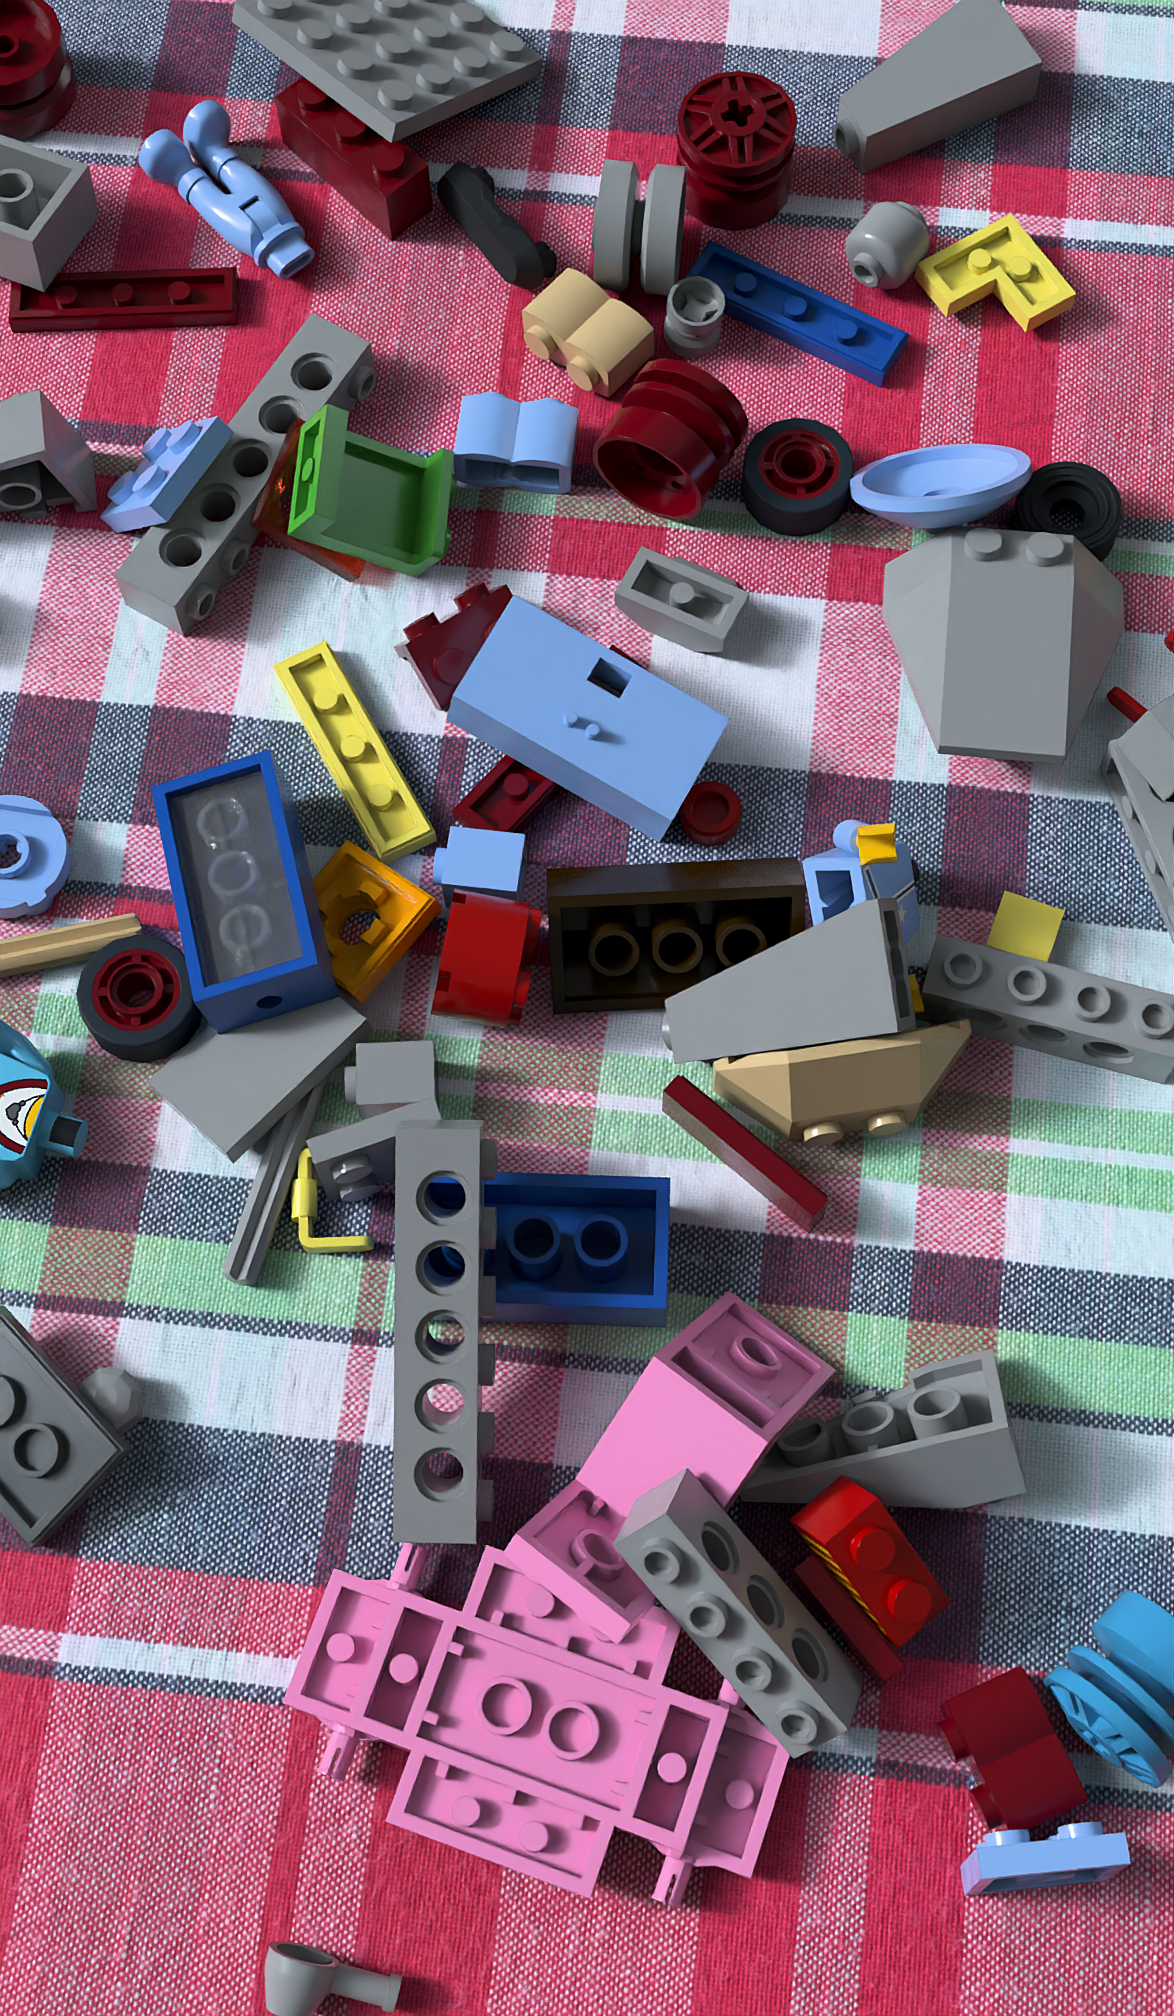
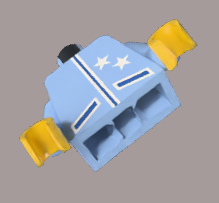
M854 819L843 821L837 825L833 834V842L837 848L811 856L802 861L813 926L863 901L896 897L904 947L919 929L920 924L915 889L920 870L914 859L910 857L909 847L906 843L895 842L894 823L870 825ZM908 975L914 1014L923 1012L924 1006L916 975Z

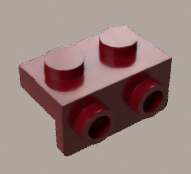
M481 582L453 599L458 609L438 620L433 611L402 629L407 639L394 646V649L399 657H407L436 709H442L451 703L453 693L513 597L507 584L488 590L486 584Z

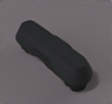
M457 162L452 165L438 181L437 194L439 200L507 283L527 290L537 288L543 278L552 277L557 268L556 254L550 250L551 248L546 242L540 241L535 244L512 216L504 213L494 201V179L488 174L487 170L483 166L472 168L465 162Z

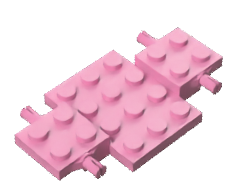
M402 1543V1549L390 1581L386 1579L365 1580L334 1568L282 1702L288 1707L317 1717L332 1730L322 1761L316 1772L330 1777L338 1753L341 1750L331 1777L345 1782L347 1771L359 1741H382L410 1752L385 1820L386 1822L589 1899L595 1887L614 1829L649 1841L658 1851L666 1855L654 1894H652L651 1898L664 1903L671 1878L675 1875L676 1881L668 1902L670 1906L681 1909V1902L693 1866H716L751 1879L790 1754L766 1726L759 1723L751 1714L744 1710L746 1702L734 1691L725 1678L717 1700H701L662 1685L681 1630L680 1624L668 1610L653 1605L617 1645L603 1633L588 1627L580 1619L578 1613L545 1587L530 1581L520 1567L503 1555L504 1551L488 1545L485 1547L462 1612L427 1600L415 1590L430 1551L420 1546H417L416 1549L412 1543ZM412 1557H413L412 1563H411L410 1568H409V1570H408L409 1564H410L411 1559H412Z

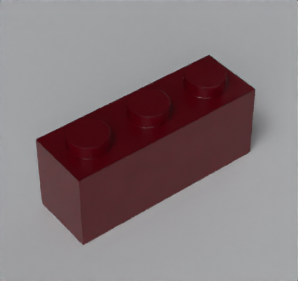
M301 77L274 97L283 143L391 241L433 210L428 164L401 140L391 144L305 77Z

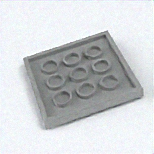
M238 0L234 2L232 23L391 144L537 78L543 61V57L526 46L520 37L504 30L485 16L479 7L465 0Z

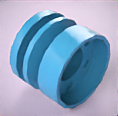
M1125 1590L1091 1626L1095 1639L1108 1658L1092 1649L1077 1644L1066 1654L1072 1670L1058 1665L1043 1680V1684L1052 1700L1066 1715L1073 1729L1096 1752L1141 1782L1158 1788L1173 1773L1170 1762L1165 1756L1174 1759V1616L1143 1595Z

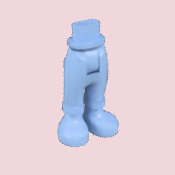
M212 99L202 101L189 112L183 129L184 143L168 129L156 131L149 136L139 152L138 162L143 171L150 179L159 184L177 187L179 194L188 205L193 206L234 249L254 258L255 264L259 268L267 269L270 267L280 279L284 280L307 266L313 260L315 252L304 240V229L295 222L288 205L279 192L264 176L247 165L233 148H228L227 143L231 131V119L227 111L217 101ZM191 156L199 164L208 168L212 176L223 187H226L231 194H224L201 168H197L194 165Z

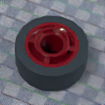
M790 418L771 423L756 433L745 450L741 493L747 511L760 525L777 534L802 537L824 531L840 519L849 505L851 494L850 479L853 478L855 465L849 444L835 429L817 420ZM800 475L805 477V479H793L789 476Z
M134 935L116 939L95 952L81 971L76 992L80 1016L100 1047L121 1060L147 1063L167 1058L187 1045L200 1026L202 1012L193 1000L185 955L179 948L162 938ZM144 990L155 992L151 1001L146 1005L137 1008L127 1006L130 998L137 992Z

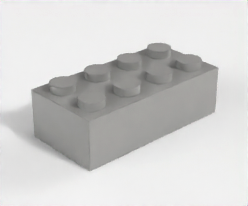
M0 134V276L45 292L99 217L89 165Z

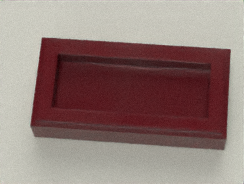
M811 1554L793 1569L790 1580L880 1689L904 1667L903 1659L817 1555L814 1557Z

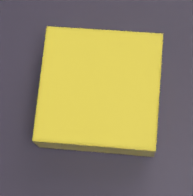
M1004 891L985 946L1048 962L1065 910Z

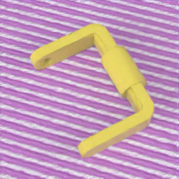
M309 1148L302 1150L298 1157V1179L291 1181V1220L299 1223V1240L303 1249L311 1254L373 1250L374 1238L370 1236L314 1238L313 1222L318 1220L317 1180L313 1179V1160Z

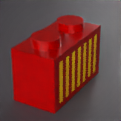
M843 1475L837 1478L790 1519L813 1554L820 1558L885 1639L898 1649L951 1603L880 1499Z

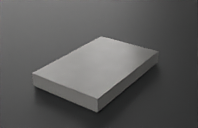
M341 997L218 1034L209 1024L150 1078L147 1083L155 1094L234 1164L356 1048V1043H361L373 1029L368 1020Z

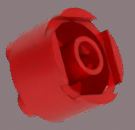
M454 889L431 1015L505 1029L508 1024L519 1026L522 1011L527 1000L532 970L520 968V965L530 967L533 949L537 943L542 910L530 908V903Z

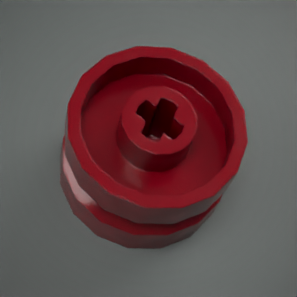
M0 0V134L9 138H27L48 131L65 118L76 100L77 78L67 52V44L62 27L54 9L44 0Z

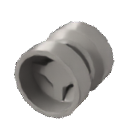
M700 276L684 278L678 281L670 290L667 299L664 338L669 348L676 354L687 358H700L711 353L718 344L721 333V321L725 309V298L720 287L710 279Z

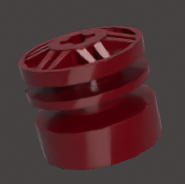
M744 71L717 73L698 82L683 98L677 117L678 153L676 166L687 167L685 208L691 216L709 227L729 231L756 228L773 219L786 205L792 186L793 153L796 145L795 136L798 120L794 102L780 85L763 75Z
M665 358L649 361L638 373L633 381V386L622 399V408L618 409L610 418L594 444L593 462L606 483L618 495L635 507L657 517L672 520L691 519L703 508L719 481V471L731 461L734 456V450L746 436L748 418L741 402L726 385L708 372L684 361Z

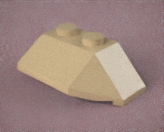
M966 1019L895 1033L740 1056L714 1058L711 1076L713 1092L787 1142L804 1139L806 1145L821 1146L841 1140L844 1136L843 1133L867 1129L869 1134L873 1136L895 1134L906 1129L907 1123L915 1122L964 1053L972 1032L970 1021Z

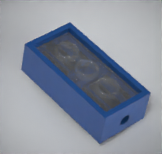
M270 749L152 786L151 790L193 1000L214 1030L221 1034L339 997L292 789Z

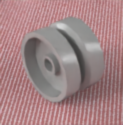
M605 159L599 196L595 202L592 229V251H594L593 281L603 290L625 291L632 280L635 256H641L640 281L646 294L669 296L671 288L678 282L687 189L686 166L656 164L650 172L646 200H640L641 175L636 162Z

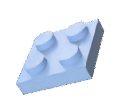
M218 416L198 422L188 420L179 427L169 430L165 427L159 429L142 447L141 453L145 458L134 473L132 471L126 472L109 490L107 496L112 501L100 518L116 533L168 522L234 432Z
M1084 1822L1058 1827V1835L1050 1836L1045 1841L1031 1842L1029 1830L1025 1829L986 1834L985 1842L976 1845V1849L960 1865L964 1896L1104 1882L1131 1864L1125 1832L1104 1834L1102 1822Z

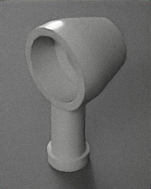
M275 1941L270 1943L265 1960L266 2009L277 2016H313L327 1994L333 1993L382 2007V2011L393 2013L402 1976L394 1973L386 1976L340 1963L334 1956L307 1945Z

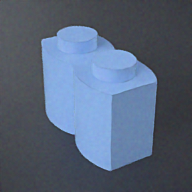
M496 392L464 396L462 398L454 448V474L457 481L488 488L515 486L526 491L543 494L570 492L578 438L579 409L554 398H543L538 401L520 403Z

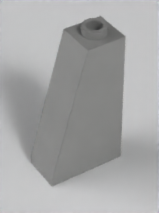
M961 0L840 96L837 123L833 126L836 145L844 156L851 157L861 174L869 172L1033 101L1043 61L999 0Z
M896 897L863 901L666 999V1013L662 1018V1034L667 1048L673 1051L674 1064L895 1033L917 1028Z

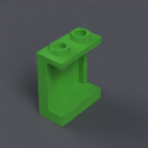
M327 403L306 421L300 429L288 535L412 577H417L429 567L442 560L450 545L451 531L447 527L448 509L457 484L456 476L452 473L454 452L441 448L431 457L423 458L348 431L349 411Z

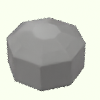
M100 1367L79 1384V1389L120 1435H123L141 1421L145 1394L126 1370Z

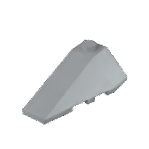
M993 1348L926 1364L907 1373L910 1381L909 1385L880 1398H877L871 1389L852 1397V1409L826 1422L820 1418L808 1417L790 1425L778 1437L740 1493L741 1501L808 1504L841 1475L878 1497L884 1506L961 1509L982 1503L994 1504L1008 1497L1028 1493L1020 1451Z

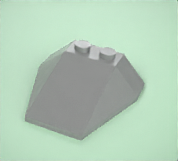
M950 526L885 564L882 617L937 753L1064 764L1124 630L1123 584L1074 535L991 529L987 527Z

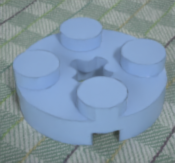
M1 795L0 854L6 852L8 845H16L17 852L21 858L9 868L0 867V918H15L25 914L37 916L51 907L54 896L62 889L68 878L72 859L71 847L61 824L42 803L19 795Z

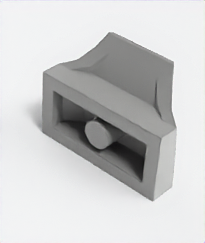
M641 546L615 591V606L641 629L691 651L723 652L749 602L750 593L736 587V581L679 556L671 559Z

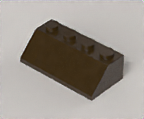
M798 857L547 869L553 1014L666 1009V999L805 931V883Z

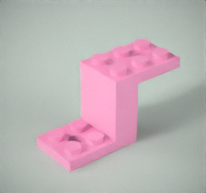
M727 1291L653 1356L576 1478L515 1533L503 1555L520 1567L530 1581L545 1587L578 1613L580 1619L588 1627L603 1633L618 1645L658 1601L657 1597L613 1547L635 1500L684 1469L689 1468L727 1514L778 1437L824 1389L836 1369L731 1291Z

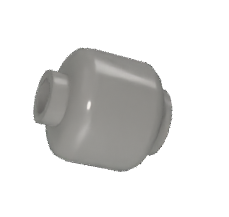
M902 201L879 202L869 209L848 234L845 243V252L850 263V271L856 280L867 287L876 286L882 289H893L901 286L915 271L917 264L924 260L929 251L928 226L923 215L915 207Z

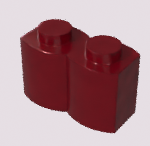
M1021 1665L946 1700L940 1706L945 1719L936 1723L939 1736L952 1761L957 1763L965 1760L971 1770L977 1787L968 1791L981 1823L987 1831L998 1828L999 1831L1028 1830L1088 1801L1080 1778L1062 1743L1055 1734L1032 1682Z

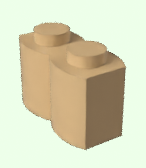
M567 268L522 310L524 340L528 348L542 360L550 358L552 361L566 366L573 382L585 391L593 390L600 395L610 397L654 354V328L649 322L627 304L610 298L597 283L575 269Z

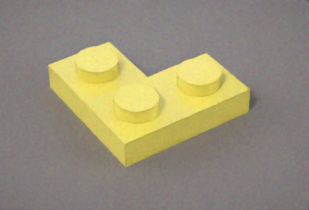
M1011 213L920 261L917 264L914 277L946 318L994 293L1026 333L1073 308L1076 292Z

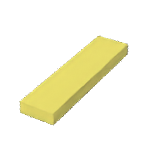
M327 640L273 665L276 678L377 859L387 866L437 841L434 828Z

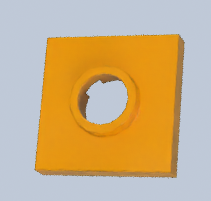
M349 840L342 844L313 879L337 987L360 1004H363L441 911L442 907L434 897ZM360 911H372L380 916V920L375 917L370 928L359 936L363 941L362 943L346 945L341 940V928L351 915Z

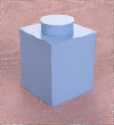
M450 826L447 848L437 847L433 864V884L442 885L445 908H451L454 889L521 901L527 866L525 834Z

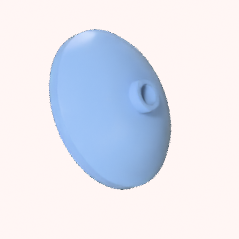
M952 444L920 448L879 459L859 469L853 475V478L850 479L851 496L862 508L874 515L905 527L927 528L929 534L936 535L950 526H963L965 523L981 519L1015 497L1031 478V460L1027 454L1020 450L992 444Z

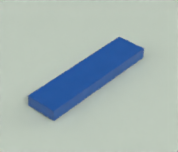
M710 240L684 277L700 276L710 279L717 284L725 298L724 314L880 388L908 346L909 333Z

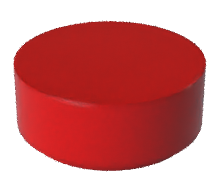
M715 781L698 783L691 787L680 806V826L685 835L697 844L704 846L721 845L729 841L739 829L742 810L740 800L737 794L725 784Z

